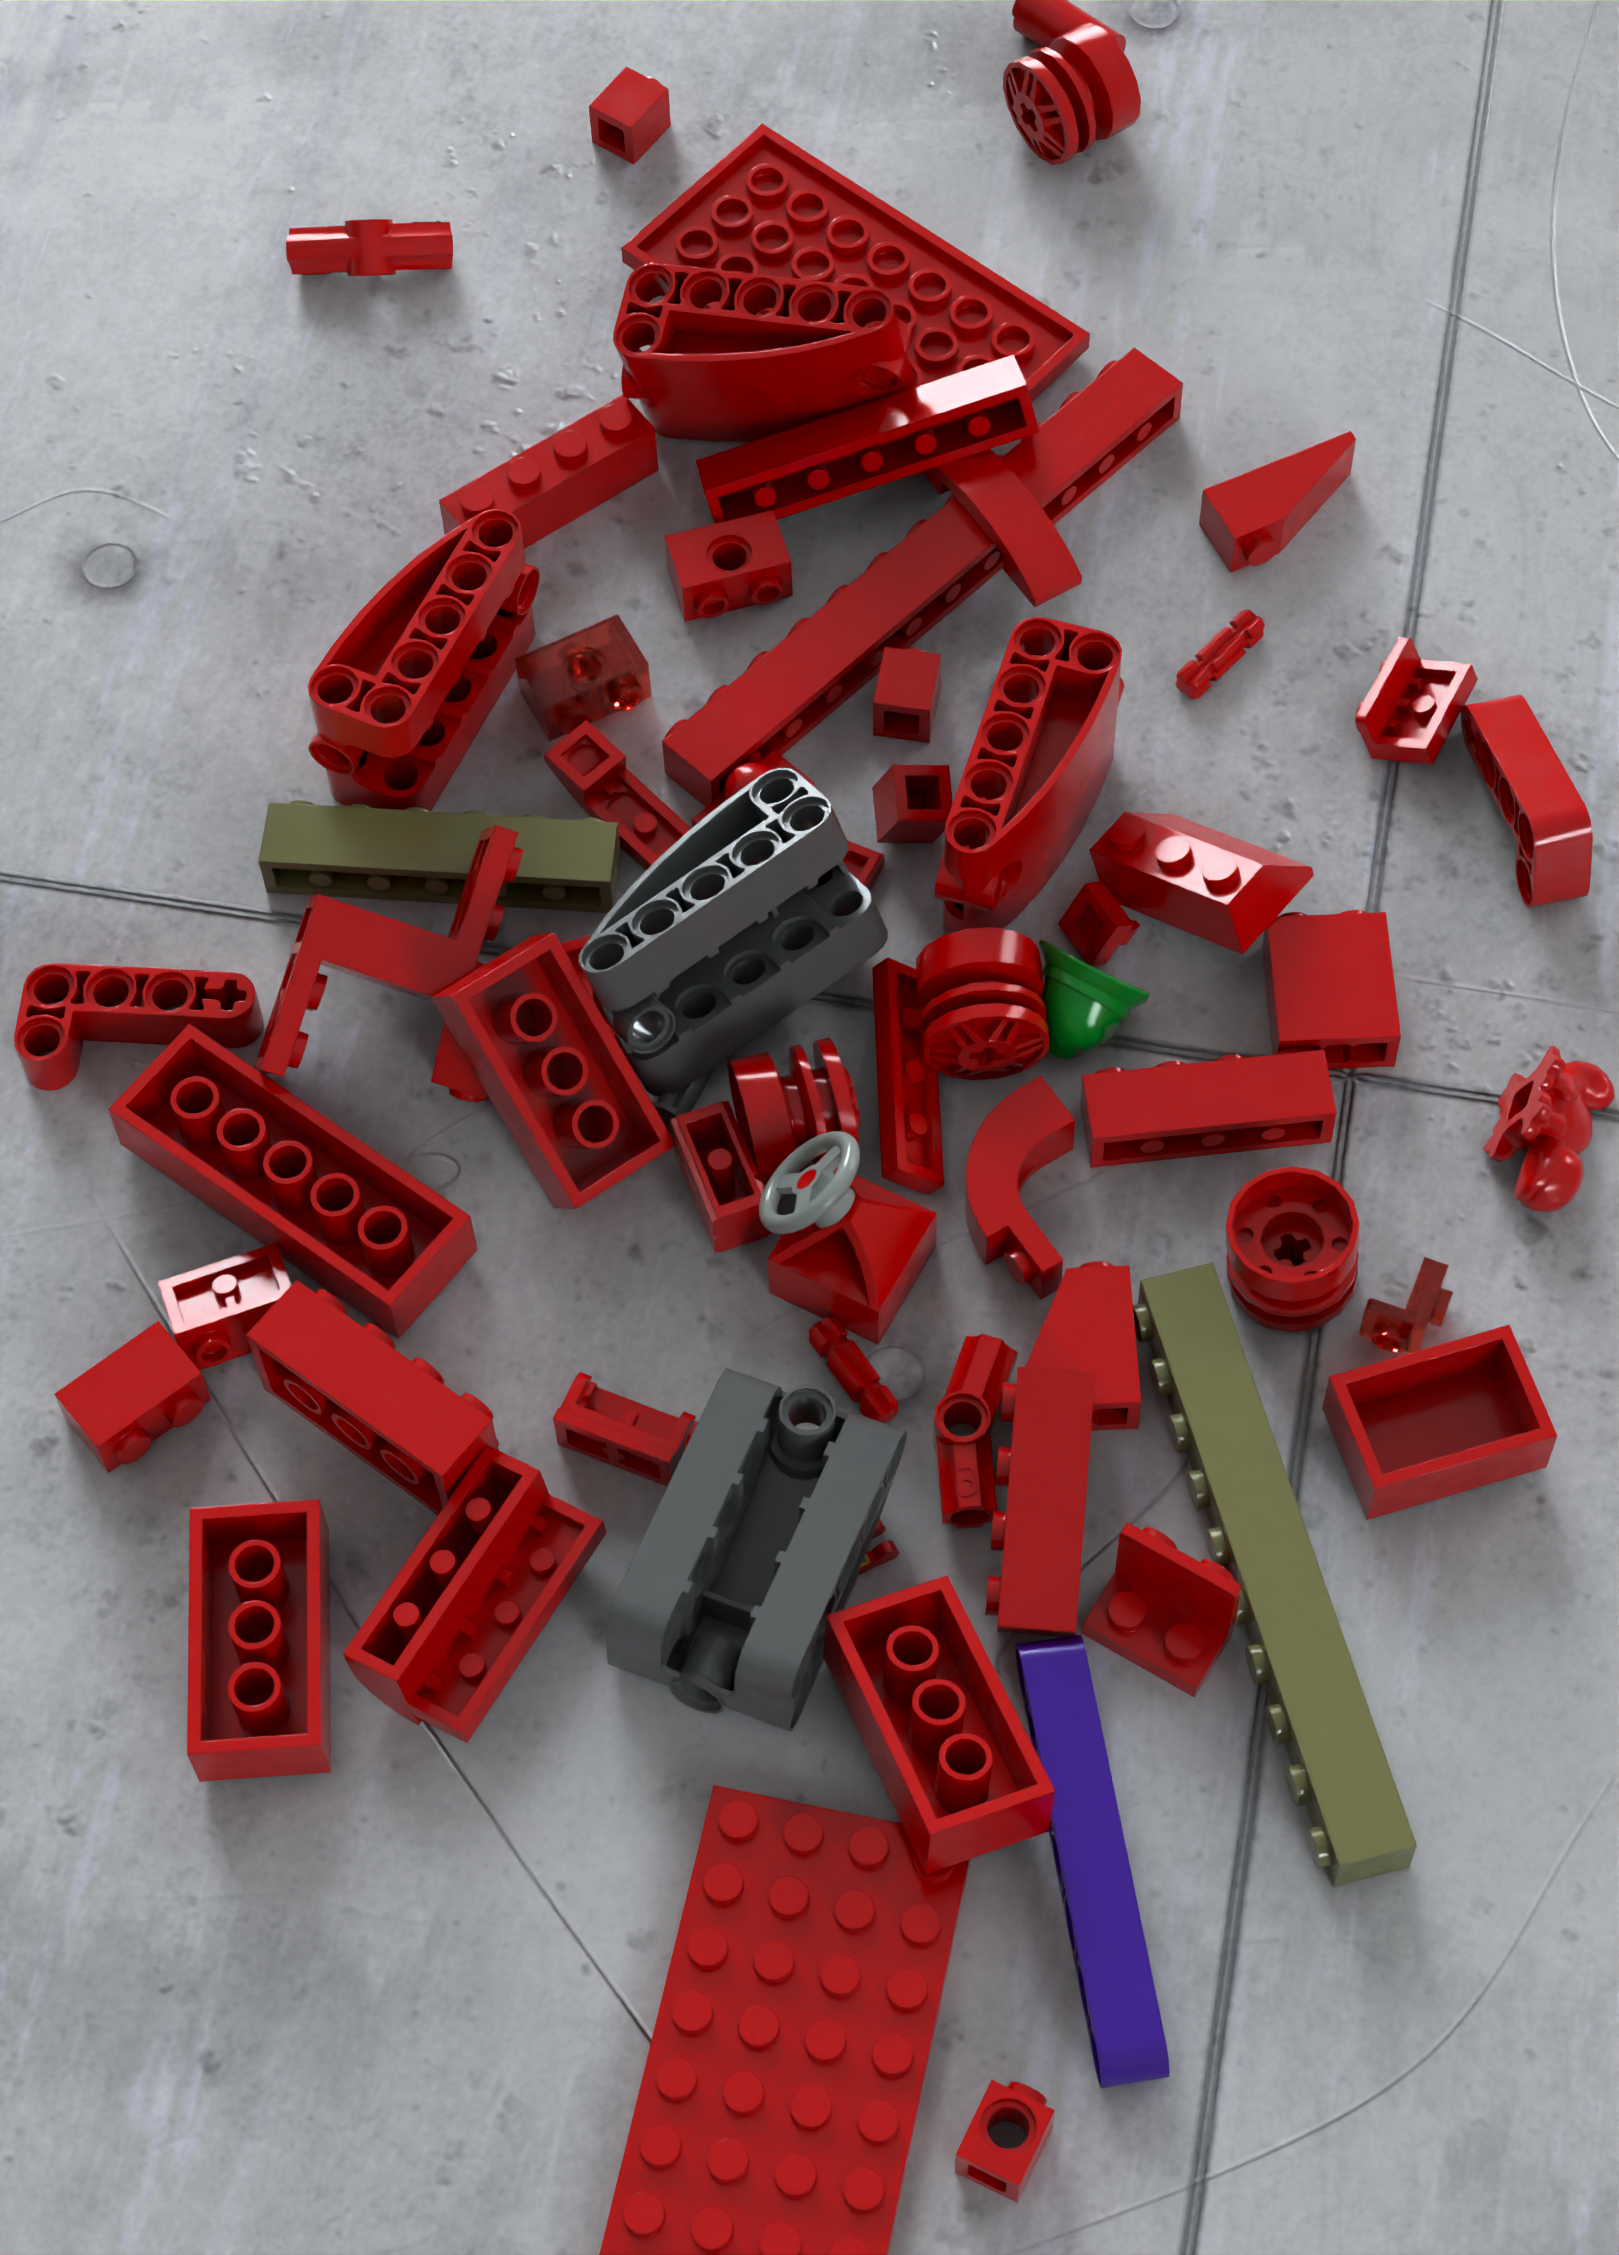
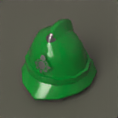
M1039 941V946L1046 963L1042 970L1044 985L1041 999L1046 1004L1049 1052L1055 1057L1069 1060L1080 1057L1084 1052L1103 1045L1116 1034L1121 1020H1127L1131 1009L1147 1002L1150 993L1108 975L1046 941Z

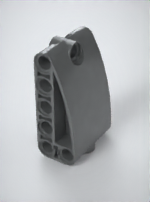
M777 768L760 775L685 833L625 892L601 921L579 954L578 962L599 1000L600 1013L606 1023L616 1032L646 1091L653 1096H662L668 1092L674 1094L688 1086L875 955L884 947L888 939V930L870 891L849 872L843 862L848 852V841L832 805L821 792L791 768Z
M726 1368L717 1381L612 1603L606 1624L608 1664L670 1687L671 1693L679 1701L697 1711L717 1714L722 1712L725 1707L787 1731H792L800 1718L824 1661L826 1615L846 1608L898 1469L906 1443L907 1431L854 1412L847 1414L838 1411L832 1397L828 1392L819 1387L806 1385L796 1387L789 1392H784L780 1386ZM807 1422L819 1427L813 1430H802L797 1428L796 1425Z

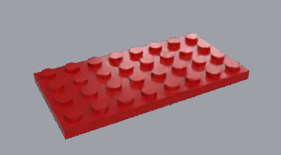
M764 124L757 127L621 247L623 263L634 270L646 263H665L881 289L890 296L898 319L904 321L912 329L907 355L912 363L918 386L1014 355L1026 382L1031 402H1033L1089 348L1090 333ZM711 302L705 305L702 309H709L715 306L718 302ZM765 308L756 315H764L773 308ZM823 314L815 316L810 320V322L824 319L827 315Z
M713 1785L599 2255H888L971 1859L925 1874L902 1823Z

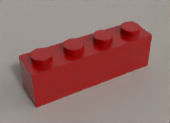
M623 394L441 498L439 504L444 534L446 535L486 510L503 509L514 514L520 521L524 549L659 471L655 428L628 398H625Z
M1289 1048L1279 1051L1275 1055L1246 1058L1242 1055L1231 1054L1209 1062L1185 1064L1181 1061H1167L1152 1068L1133 1070L1108 1067L1094 1074L1082 1075L1080 1107L1090 1168L1331 1143L1337 1111L1325 1050L1305 1051L1300 1048Z
M1018 1367L1016 1384H1003L1001 1422L1013 1423L1011 1448H998L996 1486L1008 1487L1006 1512L993 1511L991 1550L1003 1551L1001 1577L988 1576L985 1615L998 1616L997 1632L1053 1637L1076 1635L1095 1373Z

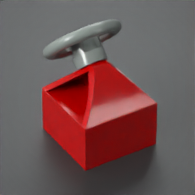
M842 1131L826 1132L808 1140L794 1150L772 1174L761 1195L759 1202V1218L761 1223L772 1233L782 1234L767 1259L769 1293L823 1319L827 1316H834L838 1318L846 1330L879 1345L936 1248L937 1213L857 1176L856 1173L859 1168L861 1154L856 1139ZM823 1153H826L815 1165H811L804 1169L801 1173H798L804 1166H806L813 1159H815ZM784 1194H794L797 1197L794 1212L787 1215H779L777 1209L781 1196Z

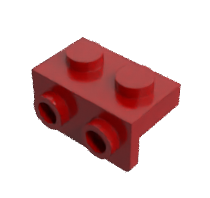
M1399 637L1388 658L1382 662L1374 684L1365 700L1359 704L1356 712V727L1363 738L1371 758L1433 765L1462 711L1463 705H1465L1478 680L1472 664L1421 660L1412 639Z

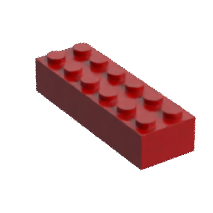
M191 1024L187 1025L108 1108L122 1146L265 1246L277 1242L282 1258L398 1339L477 1251L470 1215Z

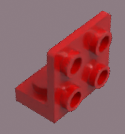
M1126 1523L1119 1534L1115 1573L1084 1620L1081 1634L1195 1697L1233 1635L1242 1587L1235 1582L1233 1575L1220 1564L1207 1559L1199 1562L1177 1550L1176 1544L1164 1533L1149 1527L1141 1530L1130 1523Z

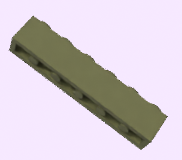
M297 800L290 803L269 802L259 855V865L267 893L320 894L332 897L458 904L481 831L498 825L519 832L514 847L523 849V855L513 883H506L505 886H501L496 901L497 905L515 908L609 913L616 901L621 847L618 822H604L592 817L567 820L550 819L537 814H525L516 817L488 815L480 811H466L463 813L431 812L419 807L397 810L372 808L364 804H351L346 807L315 805L308 801Z

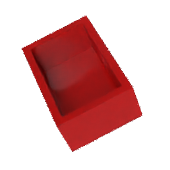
M1510 1325L1329 1376L1322 1407L1367 1520L1546 1468L1557 1439V1433Z

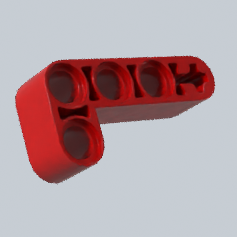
M1518 694L1463 705L1461 728L1465 745L1517 840L1516 879L1526 907L1531 908L1587 896L1590 889L1593 844L1590 816L1585 803L1527 701L1522 695Z
M49 963L35 968L26 978L14 1033V1046L29 1082L38 1089L51 1091L67 1086L75 1078L79 1069L84 1041L169 1045L188 1024H191L224 1048H241L257 1040L264 1028V1022L255 987L249 978L240 973ZM64 998L56 1004H48L55 999ZM123 1001L122 1004L115 1007H107L113 1002ZM183 1004L175 1010H166L172 1005ZM55 1049L52 1053L46 1056H38L40 1053L46 1050Z

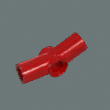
M392 219L345 221V225L289 228V235L286 240V256L292 274L296 275L348 273V276L396 275V271L452 269L453 238L450 222L393 224Z
M982 1333L979 1336H966L945 1396L939 1401L934 1414L933 1445L937 1457L942 1524H950L958 1529L980 1528L983 1524L993 1521V1511H997L991 1431L1002 1403L1003 1384L1009 1383L1018 1357L1017 1351L1007 1346L1002 1339ZM965 1423L973 1426L977 1431L968 1436H956L949 1432L948 1428L954 1424Z

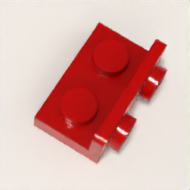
M276 1242L159 1281L158 1285L177 1344L195 1366L202 1370L252 1353L246 1334L289 1289L291 1282Z

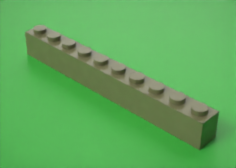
M1213 1262L1143 1279L1140 1281L1138 1304L1133 1305L1135 1333L1139 1342L1149 1341L1154 1360L1149 1361V1371L1154 1390L1158 1397H1168L1173 1415L1168 1416V1428L1173 1446L1177 1453L1186 1451L1192 1471L1187 1472L1186 1475L1192 1503L1196 1510L1205 1508L1212 1527L1206 1530V1541L1211 1559L1221 1566H1225L1233 1575L1235 1582L1242 1587L1235 1625H1245L1251 1643L1250 1646L1245 1647V1656L1251 1678L1255 1685L1265 1684L1271 1702L1270 1706L1265 1707V1715L1272 1740L1275 1745L1285 1744L1292 1766L1286 1767V1779L1291 1797L1296 1806H1306L1313 1828L1306 1830L1308 1847L1313 1862L1318 1869L1327 1868L1333 1887L1410 1867L1417 1844Z

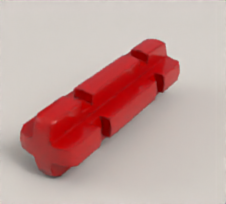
M1248 609L1240 611L1229 622L1231 628L1224 627L1195 655L1197 661H1188L1177 672L1175 684L1179 691L1185 693L1190 699L1200 698L1211 687L1209 681L1215 682L1220 679L1246 653L1243 648H1252L1263 637L1265 623L1261 617L1256 616Z
M827 1316L820 1322L815 1323L809 1330V1342L820 1357H826L828 1360L826 1363L827 1367L851 1400L860 1404L859 1411L861 1414L882 1423H886L894 1418L898 1413L897 1399L887 1385L879 1383L881 1377L854 1340L847 1339L848 1332L838 1318Z

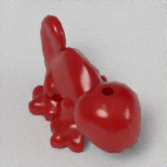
M1553 1045L1549 1047L1537 1069L1528 1078H1524L1517 1073L1511 1076L1507 1088L1498 1099L1497 1105L1501 1107L1499 1111L1500 1119L1493 1128V1135L1483 1148L1488 1157L1497 1162L1511 1158L1518 1150H1527L1515 1185L1514 1196L1515 1200L1520 1201L1523 1207L1541 1212H1552L1564 1207L1578 1192L1584 1176V1165L1578 1154L1588 1147L1592 1138V1115L1589 1110H1602L1608 1107L1615 1098L1614 1086L1602 1069L1597 1065L1583 1061L1565 1063L1561 1059L1560 1050Z

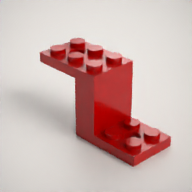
M498 825L481 831L447 937L320 894L310 897L254 1068L280 1077H284L287 1067L298 1069L309 1034L301 1032L299 1029L305 1011H317L328 976L318 973L320 965L432 1002L434 1001L431 997L484 966L485 964L477 962L483 942L486 943L487 940L494 941L504 913V907L496 904L501 886H505L506 883H513L522 859L523 849L514 847L519 832Z

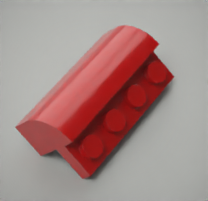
M486 1445L344 1651L343 1656L351 1671L367 1690L401 1716L418 1726L424 1720L468 1743L606 1535L607 1531L603 1521L550 1495L540 1470Z

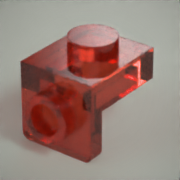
M1424 1257L1405 1309L1376 1299H1368L1359 1334L1370 1339L1377 1347L1389 1352L1399 1353L1406 1351L1412 1353L1421 1350L1429 1325L1433 1324L1442 1327L1453 1296V1291L1443 1288L1449 1265Z

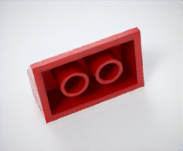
M1125 811L1089 849L1099 881H1103L1113 896L1121 898L1124 902L1122 906L1240 954H1244L1314 876L1312 867L1175 814Z

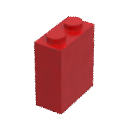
M1347 910L1339 914L1307 915L1301 912H1289L1276 917L1265 929L1262 943L1273 1055L1289 1048H1300L1305 1051L1325 1050L1328 1069L1395 1067L1401 1031L1386 912L1367 913L1362 910Z

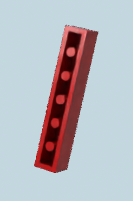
M1014 355L695 461L715 523L769 510L774 511L776 520L935 468L936 465L956 461L1040 433L1026 382Z

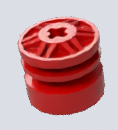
M1093 23L1082 24L1057 37L1049 48H1037L1031 51L1027 57L1016 59L1009 63L1004 71L1003 90L1014 124L1034 153L1051 165L1062 164L1073 158L1075 153L1088 150L1095 140H1105L1133 125L1140 116L1141 98L1138 83L1129 60L1118 43L1103 28Z
M994 927L969 928L939 937L927 944L916 957L919 1005L923 1009L921 1012L924 1060L933 1070L952 1078L966 1080L999 1079L1021 1073L1034 1066L1049 1051L1046 1004L1041 999L1043 996L1041 956L1039 948L1031 938L1014 930Z
M830 1037L815 1040L813 1043L815 1069L812 1070L803 1047L800 1044L791 1046L789 1050L790 1075L780 1077L777 1067L768 1052L728 1061V1078L736 1120L757 1168L759 1180L763 1184H767L778 1166L794 1150L818 1135L831 1131H842L852 1135L859 1144L860 1114L850 1074L840 1060L835 1044ZM826 1153L813 1159V1162L816 1164Z
M1289 1166L1265 1171L1246 1182L1230 1202L1226 1221L1227 1277L1232 1297L1246 1316L1270 1329L1298 1332L1319 1328L1339 1316L1352 1299L1358 1276L1359 1255L1357 1250L1360 1223L1353 1199L1339 1182L1317 1170Z

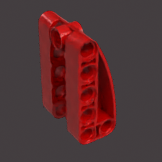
M646 263L636 268L627 280L613 332V342L623 362L621 376L623 395L625 398L638 399L656 433L667 438L752 442L918 386L912 363L907 355L912 329L904 321L898 319L890 296L883 290L874 287L665 263ZM664 296L659 301L649 303L653 298ZM711 302H718L715 306L709 309H702L705 305ZM765 308H773L764 315H756ZM823 314L827 315L824 319L810 322V320L815 316ZM650 345V348L646 351H642L641 349H639L643 346Z
M503 509L486 510L453 529L417 555L359 611L334 642L312 674L308 683V691L317 733L310 742L308 750L314 760L326 769L331 794L339 803L345 806L364 804L372 808L397 810L419 807L432 811L523 659L535 636L532 603L538 590L540 571L537 567L525 563L520 521L511 512ZM409 787V788L406 789V790H398V789H400V788Z
M1044 617L1025 619L1014 628L945 825L944 854L939 866L934 892L935 898L944 900L943 930L945 935L969 928L994 927L1004 929L1043 889L1064 861L1084 828L1100 795L1113 761L1117 708L1125 687L1123 679L1120 677L1122 649L1119 642L1112 635L1103 631Z

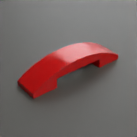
M991 449L956 461L936 465L935 468L922 472L940 495L950 490L1003 553V570L1034 607L1082 583V575L1071 553L1043 508L1018 476Z
M587 720L544 754V761L590 817L604 822H618L621 849L645 870L691 829L688 824L626 768V756Z

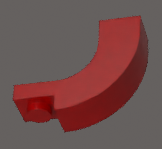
M1041 1075L1006 1096L987 1115L979 1127L968 1154L965 1192L967 1227L975 1249L984 1264L988 1265L1004 1256L1006 1266L1014 1279L1021 1285L1028 1283L1040 1300L1058 1290L1062 1280L1063 1259L1028 1214L1019 1194L1026 1181L1036 1171L1073 1150L1075 1119Z

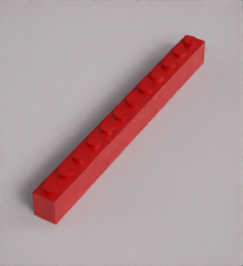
M1134 347L1118 361L1113 360L1107 363L1099 372L1097 378L1080 393L1073 392L1063 401L1059 410L1043 424L1037 423L1040 433L1022 438L1021 442L1007 454L998 456L1024 483L1054 525L1180 418L1183 383ZM951 494L941 509L929 519H921L916 522L907 533L905 539L889 552L878 554L870 562L867 570L851 584H845L837 588L828 599L827 604L809 619L802 618L796 622L790 629L787 637L772 650L758 654L750 662L747 670L730 685H723L717 688L710 695L706 704L688 720L682 719L675 723L667 732L664 740H662L665 774L706 807L723 793L726 780L733 769L744 763H758L773 749L782 756L879 674L884 647L909 648L1003 568V553L957 498Z

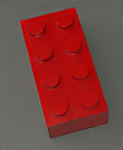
M554 932L532 935L431 997L554 1208H579L676 1145Z
M296 1280L246 1334L264 1389L438 1515L484 1447L489 1445L499 1450V1441L494 1430L492 1420L494 1416L492 1412L474 1395L464 1393L460 1397L443 1385V1377L425 1360L415 1358L411 1362L397 1352L392 1339L379 1327L371 1323H367L362 1327L348 1317L346 1308L334 1295L324 1289H319L315 1293Z
M320 1499L190 1508L187 1756L199 1782L331 1773L329 1528Z
M947 1575L826 1615L823 1658L925 1874L1049 1832L1055 1789Z

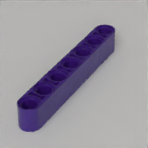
M1080 1634L1016 1644L1017 1670L1031 1743L1055 1789L1049 1836L1100 2088L1168 2078L1170 2076L1167 2045L1083 1638Z

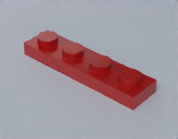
M887 957L872 967L882 1178L929 1195L944 1186L938 1072L933 1070L924 1060L923 1034L921 1032V1012L923 1009L919 1005L916 969Z

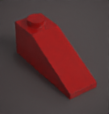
M1351 431L1203 490L1199 525L1230 573L1249 565L1257 566L1263 564L1274 555L1280 553L1351 474L1356 438Z

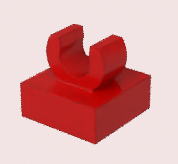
M1103 881L1085 883L1058 922L1060 928L1084 961L1090 966L1106 964L1118 946L1126 945L1140 927L1138 921L1131 920L1121 907L1124 904L1121 898L1113 896Z

